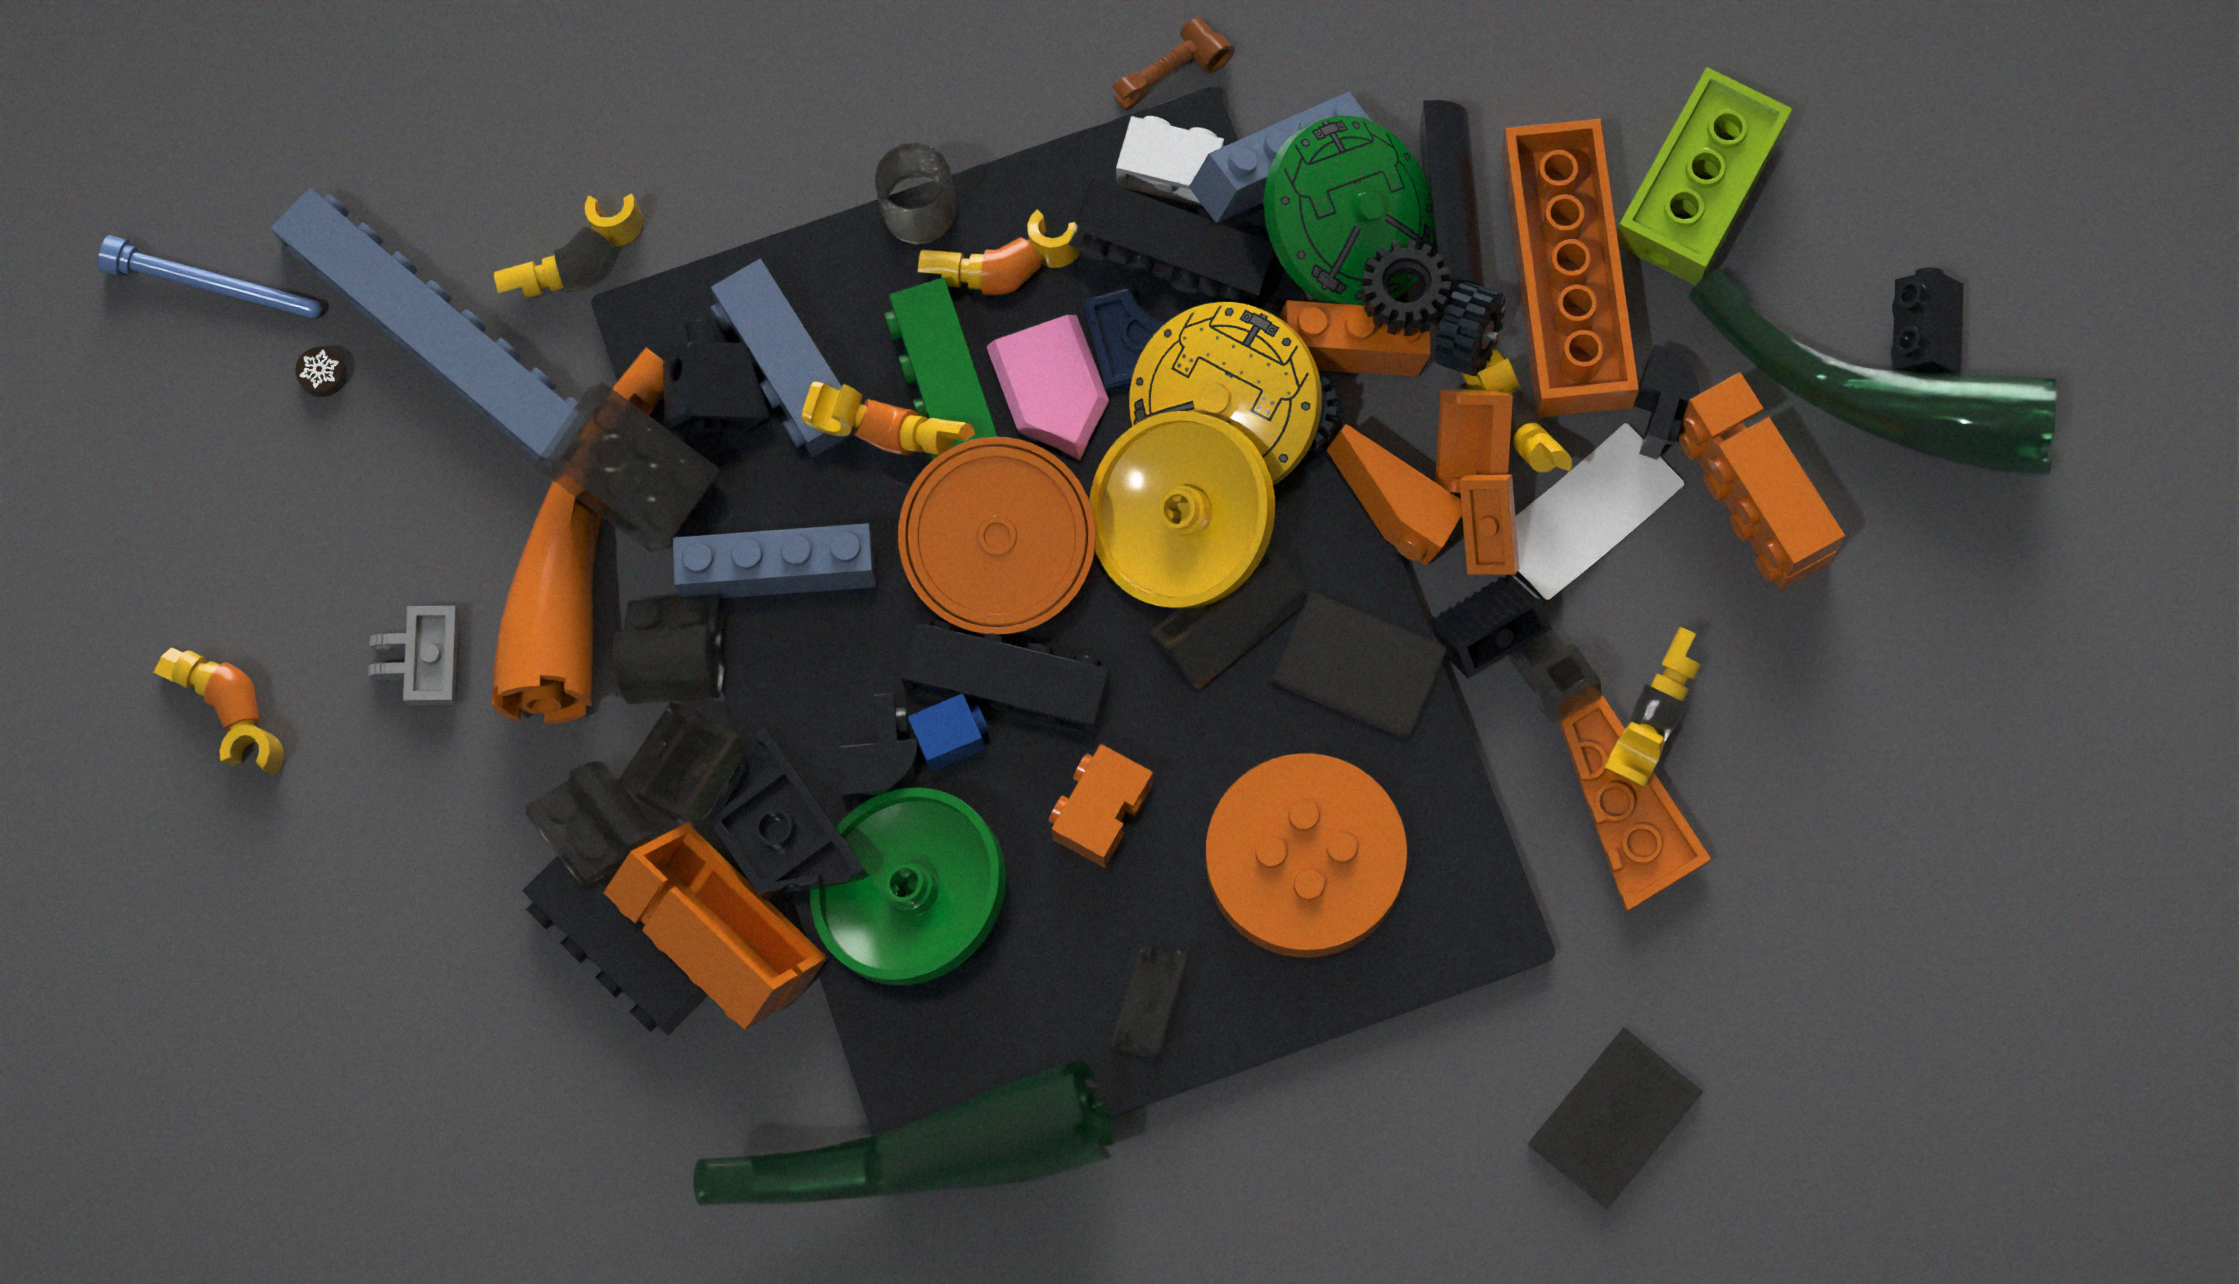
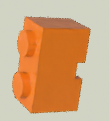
M1100 744L1094 756L1086 753L1073 776V779L1078 781V784L1069 798L1063 795L1060 797L1051 812L1049 822L1054 824L1051 829L1054 841L1106 868L1125 835V832L1121 831L1124 823L1121 822L1125 813L1133 817L1136 816L1154 784L1153 772Z

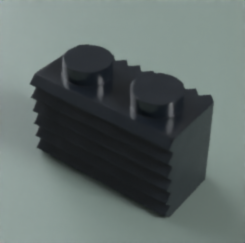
M1506 575L1505 578L1499 577L1496 583L1490 582L1487 587H1482L1480 593L1474 592L1471 598L1465 597L1464 602L1457 601L1455 607L1449 606L1445 612H1440L1439 617L1432 616L1430 621L1444 657H1447L1449 662L1451 661L1463 675L1465 674L1467 679L1552 629L1541 599L1515 575Z

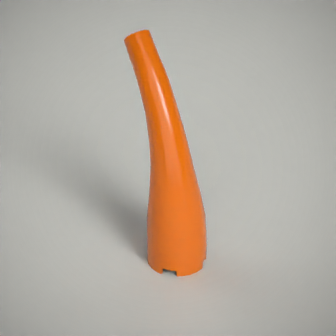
M647 347L602 400L577 437L551 483L523 549L503 610L493 666L492 706L498 714L508 719L519 722L521 721V712L544 714V725L567 723L586 716V705L592 706L593 579L600 520L616 472L629 446L646 419L664 397V361Z

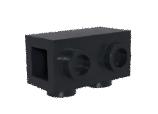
M1920 268L1915 271V275L1895 279V297L1892 304L1894 315L1893 345L1891 347L1892 370L1920 384L1961 375L1964 284L1945 275L1944 271L1939 268Z

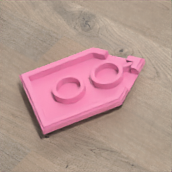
M1065 315L996 339L987 345V352L1018 434L1035 442L1038 440L1062 451V454L1081 461L1098 421L1102 418L1109 404V398L1077 315Z

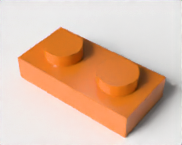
M1512 474L1464 475L1459 480L1467 575H1515L1520 567Z

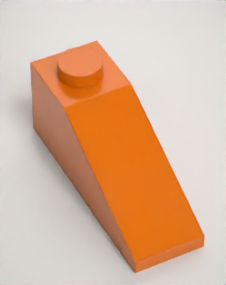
M1345 424L1327 448V452L1384 539L1396 546L1398 552L1407 559L1418 561L1427 566L1442 549L1462 516L1461 499Z

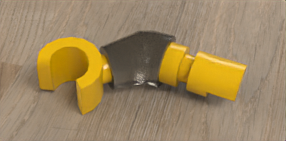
M631 193L623 198L624 206L622 210L613 217H604L605 215L598 200L588 196L585 202V215L591 225L590 228L582 227L564 247L555 249L553 256L542 258L541 265L536 266L535 262L531 261L495 271L494 280L498 293L521 287L526 299L543 295V289L547 287L550 288L551 292L565 289L566 293L581 289L596 280L612 247L629 244L641 233L643 215L633 194Z
M1492 349L1493 355L1490 361L1487 360L1486 368L1478 372L1477 376L1462 373L1469 390H1497L1513 395L1510 453L1518 459H1525L1532 469L1537 472H1548L1555 467L1571 471L1572 458L1550 436V429L1546 422L1540 417L1522 390L1513 391L1520 388V384L1508 358L1504 360L1503 356L1496 349Z
M1679 627L1661 663L1666 667L1663 674L1656 673L1651 685H1644L1635 703L1629 724L1620 735L1604 769L1645 788L1662 754L1664 742L1678 725L1687 707V704L1683 701L1689 688L1685 687L1688 678L1695 679L1701 667L1700 663L1686 657L1696 633Z

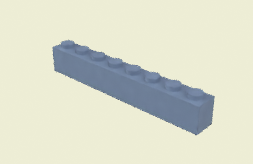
M309 187L270 228L280 245L553 476H556L574 442L591 417L590 413L574 398L569 397L564 401L553 392L556 387L555 384L541 370L534 367L529 372L518 362L521 356L505 340L499 338L494 342L483 333L486 330L485 325L473 313L464 309L460 314L448 303L452 300L451 297L436 282L430 280L427 284H424L414 275L417 272L416 267L398 251L392 256L380 247L383 240L368 225L362 222L356 227L346 218L349 212L336 198L330 194L322 198Z

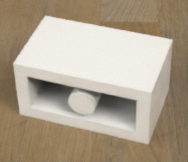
M1131 116L1116 166L1117 186L1203 207L1189 186L1208 153L1224 147V139L1217 137L1212 131L1204 128L1194 127L1186 130L1171 126L1168 121L1159 117L1146 116L1144 119Z

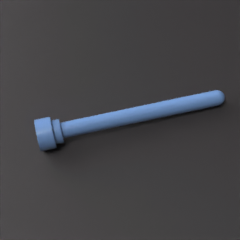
M108 235L100 248L98 269L103 273L120 277L123 273L131 274L133 271L312 319L318 318L323 311L321 303L314 299L138 253L137 247L131 246L130 241Z

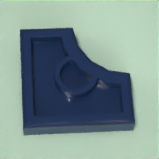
M1129 289L1082 300L1106 393L1130 388L1134 369L1141 353L1153 335L1167 321L1152 317L1137 305Z

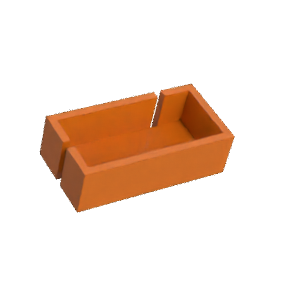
M1741 372L1689 400L1679 430L1678 441L1685 455L1691 461L1697 459L1706 474L1703 476L1704 483L1711 496L1716 501L1722 499L1730 511L1729 521L1737 537L1743 542L1748 540L1756 552L1755 563L1761 575L1767 582L1774 581L1780 592L1829 566L1845 534L1770 417L1749 428H1746L1744 425V421L1761 413L1764 408Z
M688 823L631 851L603 892L624 916L631 919L634 923L641 920L645 924L642 931L653 941L654 945L660 951L666 953L688 975L695 985L702 988L723 1009L724 1013L744 1030L770 1016L772 1011L776 1012L798 999L828 958L767 899L764 900L756 892L752 884Z

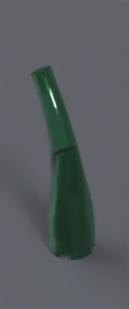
M1720 268L1706 275L1689 293L1688 298L1747 359L1787 390L1834 418L1885 441L1961 465L2005 473L2050 474L2052 459L2048 457V446H2051L2055 434L2056 391H2053L2056 382L2055 377L1914 372L1850 365L1815 351L1778 330L1748 305L1751 300L1750 297Z
M1079 1059L998 1085L956 1105L875 1135L829 1146L750 1156L701 1158L697 1161L694 1169V1193L698 1204L701 1206L766 1205L868 1198L923 1191L1024 1183L1071 1171L1110 1158L1111 1155L1107 1148L1104 1149L1103 1147L1114 1144L1113 1126L1105 1096L1096 1099L1085 1081L1094 1077L1093 1071L1084 1061Z

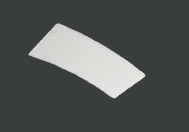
M1624 423L1556 484L1515 516L1520 567L1518 571L1546 600L1552 598L1586 571L1684 486V481L1660 456L1656 460L1639 454L1643 439L1627 423Z

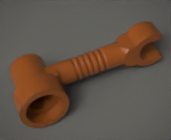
M1196 17L1182 28L1180 36L1184 40L1183 43L1141 72L1135 71L1131 75L1120 78L1112 86L1117 92L1114 98L1124 110H1128L1135 106L1143 96L1148 94L1152 86L1191 59L1193 62L1196 61L1205 73L1209 74L1218 71L1232 58L1234 47L1221 33H1215L1201 17Z

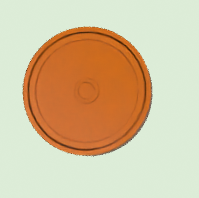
M986 437L970 440L956 445L936 457L922 470L910 487L902 506L898 525V545L902 566L912 588L920 599L933 612L949 623L969 631L984 634H1010L1025 631L1046 622L1058 614L1071 602L1083 585L1090 570L1095 550L1096 531L1092 507L1085 490L1074 473L1047 450L1030 442L1008 437Z
M1285 755L1252 768L1241 776L1221 798L1211 818L1207 833V877L1213 897L1222 914L1249 941L1266 950L1285 956L1298 958L1328 956L1349 949L1366 939L1390 914L1401 891L1406 870L1407 843L1405 830L1400 815L1389 795L1371 776L1348 762L1326 755Z

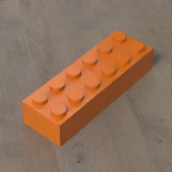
M1601 119L1505 128L1501 154L1537 418L1631 409L1634 406L1639 388Z

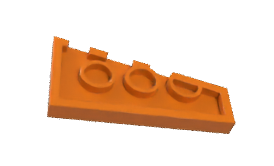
M1603 695L1598 696L1560 719L1559 726L1625 914L1710 863L1711 857L1654 771L1645 788H1642L1604 769L1625 728Z

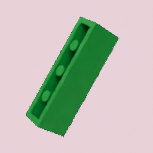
M943 277L889 294L893 311L884 313L892 340L895 341L902 338L907 354L899 356V361L907 384L917 383L921 398L914 399L913 403L918 415L928 419L937 418L971 424L975 435L966 441L954 439L952 447L974 439L997 437L945 278ZM930 454L932 461L939 455Z

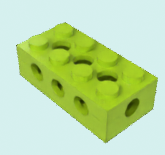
M1706 67L1619 224L1617 231L1619 248L1700 287L1782 138L1792 108ZM1718 136H1724L1729 138L1730 140H1724ZM1696 175H1704V176L1708 177L1709 179H1708V180L1701 179V178L1697 177ZM1674 214H1682L1689 219H1680Z

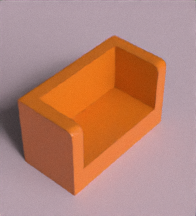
M1440 389L1435 483L1449 492L1460 493L1459 480L1464 475H1508L1513 395L1497 390Z

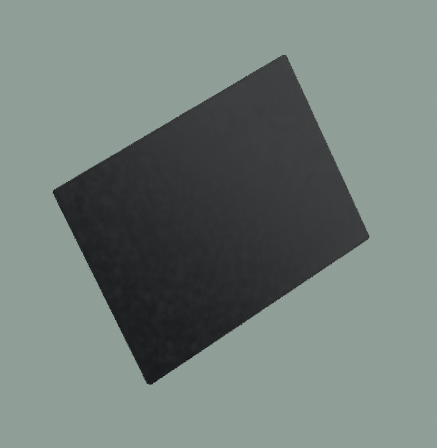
M1207 87L599 293L592 298L591 304L617 382L646 347L664 361L667 355L688 343L685 325L693 320L712 319L714 321L717 343H739L740 341L732 328L724 332L710 309L712 305L716 304L711 287L761 258L841 386L844 384L861 393L863 397L860 404H864L867 399L916 411L913 400L921 398L916 382L907 384L899 356L907 353L902 338L895 341L892 340L884 313L893 311L889 294L942 278V274L918 272L921 250L963 253L964 259H970L971 254H984L986 249H999L1018 238L1028 240L1027 224L1030 216L1037 209L1044 216L1046 233L1043 236L1049 238L1062 236L1067 231L1068 223L1076 221L1084 193L1093 178L1117 186L1116 166L1131 116L1144 119L1146 116L1159 117L1168 121L1171 126L1186 130L1194 127L1204 128L1212 131L1217 137L1223 138L1224 146L1238 141L1221 95L1216 88ZM1127 189L1214 221L1204 207ZM1263 203L1219 222L1228 227L1270 241ZM1273 249L1259 296L1251 306L1279 317L1287 300H1301L1293 279L1281 265ZM1081 253L1073 263L1065 267L1050 268L1041 264V268L1015 292L1004 295H983L981 289H969L968 283L963 282L960 288L948 287L997 437H1008L1030 442L1055 455L1074 473L1085 490L1088 499L1093 479L1105 454L1122 434L1133 427L1129 407L1130 388L1107 393L1109 404L1102 418L1098 421L1081 461L1062 454V451L1038 440L1035 442L1018 434L986 346L996 339L1065 315H1077L1103 383L1082 300L1129 289L1138 306L1150 316L1167 322L1191 308L1208 303H1216L1214 301L1215 297L1199 291L1195 293L1182 292L1171 287L1169 281L1154 275L1149 277L1134 275L1124 268V264L1107 258L1102 261L1090 259ZM755 366L754 371L758 383H761L764 379ZM1319 371L1334 386L1329 371ZM764 395L763 398L769 418L745 433L666 432L663 397L640 428L636 438L672 544L675 537L867 523L870 525L874 539L877 587L692 601L745 760H748L757 744L754 740L756 733L762 727H765L836 827L850 812L859 806H845L841 796L838 747L877 743L874 695L893 693L897 708L906 707L907 719L910 715L946 701L905 691L901 679L916 623L930 625L932 620L948 622L933 612L912 588L902 566L898 545V525L904 500L915 479L932 461L931 456L924 451L913 452L908 456L885 452L857 436L851 435L817 456L812 457L804 444L796 448L782 424L788 420V417L780 405L772 409ZM1345 412L1340 413L1339 419L1343 422L1341 428H1336L1333 432L1335 437L1345 424L1349 425ZM1328 441L1321 445L1323 450L1320 452L1309 451L1308 456H1304L1300 463L1285 478L1273 485L1275 519L1267 550L1252 575L1239 588L1223 599L1209 605L1190 609H1175L1146 603L1133 597L1115 583L1102 566L1094 550L1088 575L1078 593L1065 608L1051 619L1036 627L1016 633L997 634L1007 640L1006 644L1025 648L1027 643L1040 644L1051 648L1055 656L1073 660L1074 655L1093 657L1102 662L1101 667L1109 668L1110 683L1095 737L980 709L989 732L981 734L985 750L931 773L921 752L919 770L908 788L939 790L965 802L989 825L999 842L1004 858L1006 873L1005 894L998 918L985 941L965 962L943 976L919 984L887 985L868 980L851 971L835 958L821 940L812 917L810 891L791 894L805 936L828 957L819 969L818 975L881 1162L893 1191L903 1193L1540 966L1553 959L1555 948L1401 555L1396 546L1384 539L1327 452V448L1330 445ZM958 627L959 633L978 636V632ZM909 719V737L900 738V741L916 739L912 732ZM1100 744L1153 772L1154 784L1136 816L1133 817L1125 813L1121 822L1124 823L1121 831L1125 832V835L1106 868L1054 841L1051 830L1054 824L1049 822L1051 812L1060 797L1063 795L1069 798L1078 784V781L1074 780L1073 776L1086 753L1094 756ZM1285 755H1326L1338 758L1361 769L1371 776L1389 795L1400 815L1405 830L1407 843L1406 870L1401 891L1390 914L1366 939L1349 949L1328 956L1314 958L1285 956L1266 950L1249 941L1222 914L1213 897L1207 877V833L1211 818L1221 798L1249 770L1261 763Z

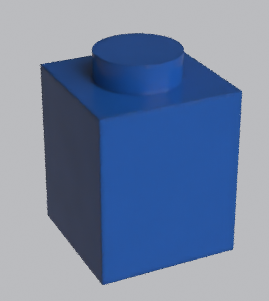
M963 693L908 716L912 732L918 741L930 773L985 750L981 734L989 732L978 704L968 707Z

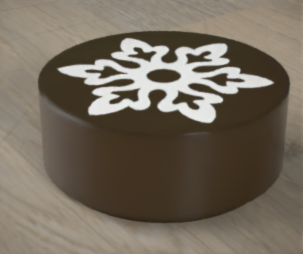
M319 346L308 349L299 357L296 363L295 373L297 380L303 389L313 396H330L336 393L345 382V364L340 356L328 347Z

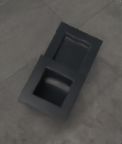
M1655 345L1645 364L1634 406L1651 412L1639 454L1657 460L1665 444L1674 446L1689 400L1700 394V387L1694 370L1684 358L1670 349Z

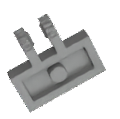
M407 606L406 633L370 636L369 648L379 652L405 651V663L371 664L368 666V678L379 681L404 680L403 701L406 705H455L459 629L458 608L456 606Z

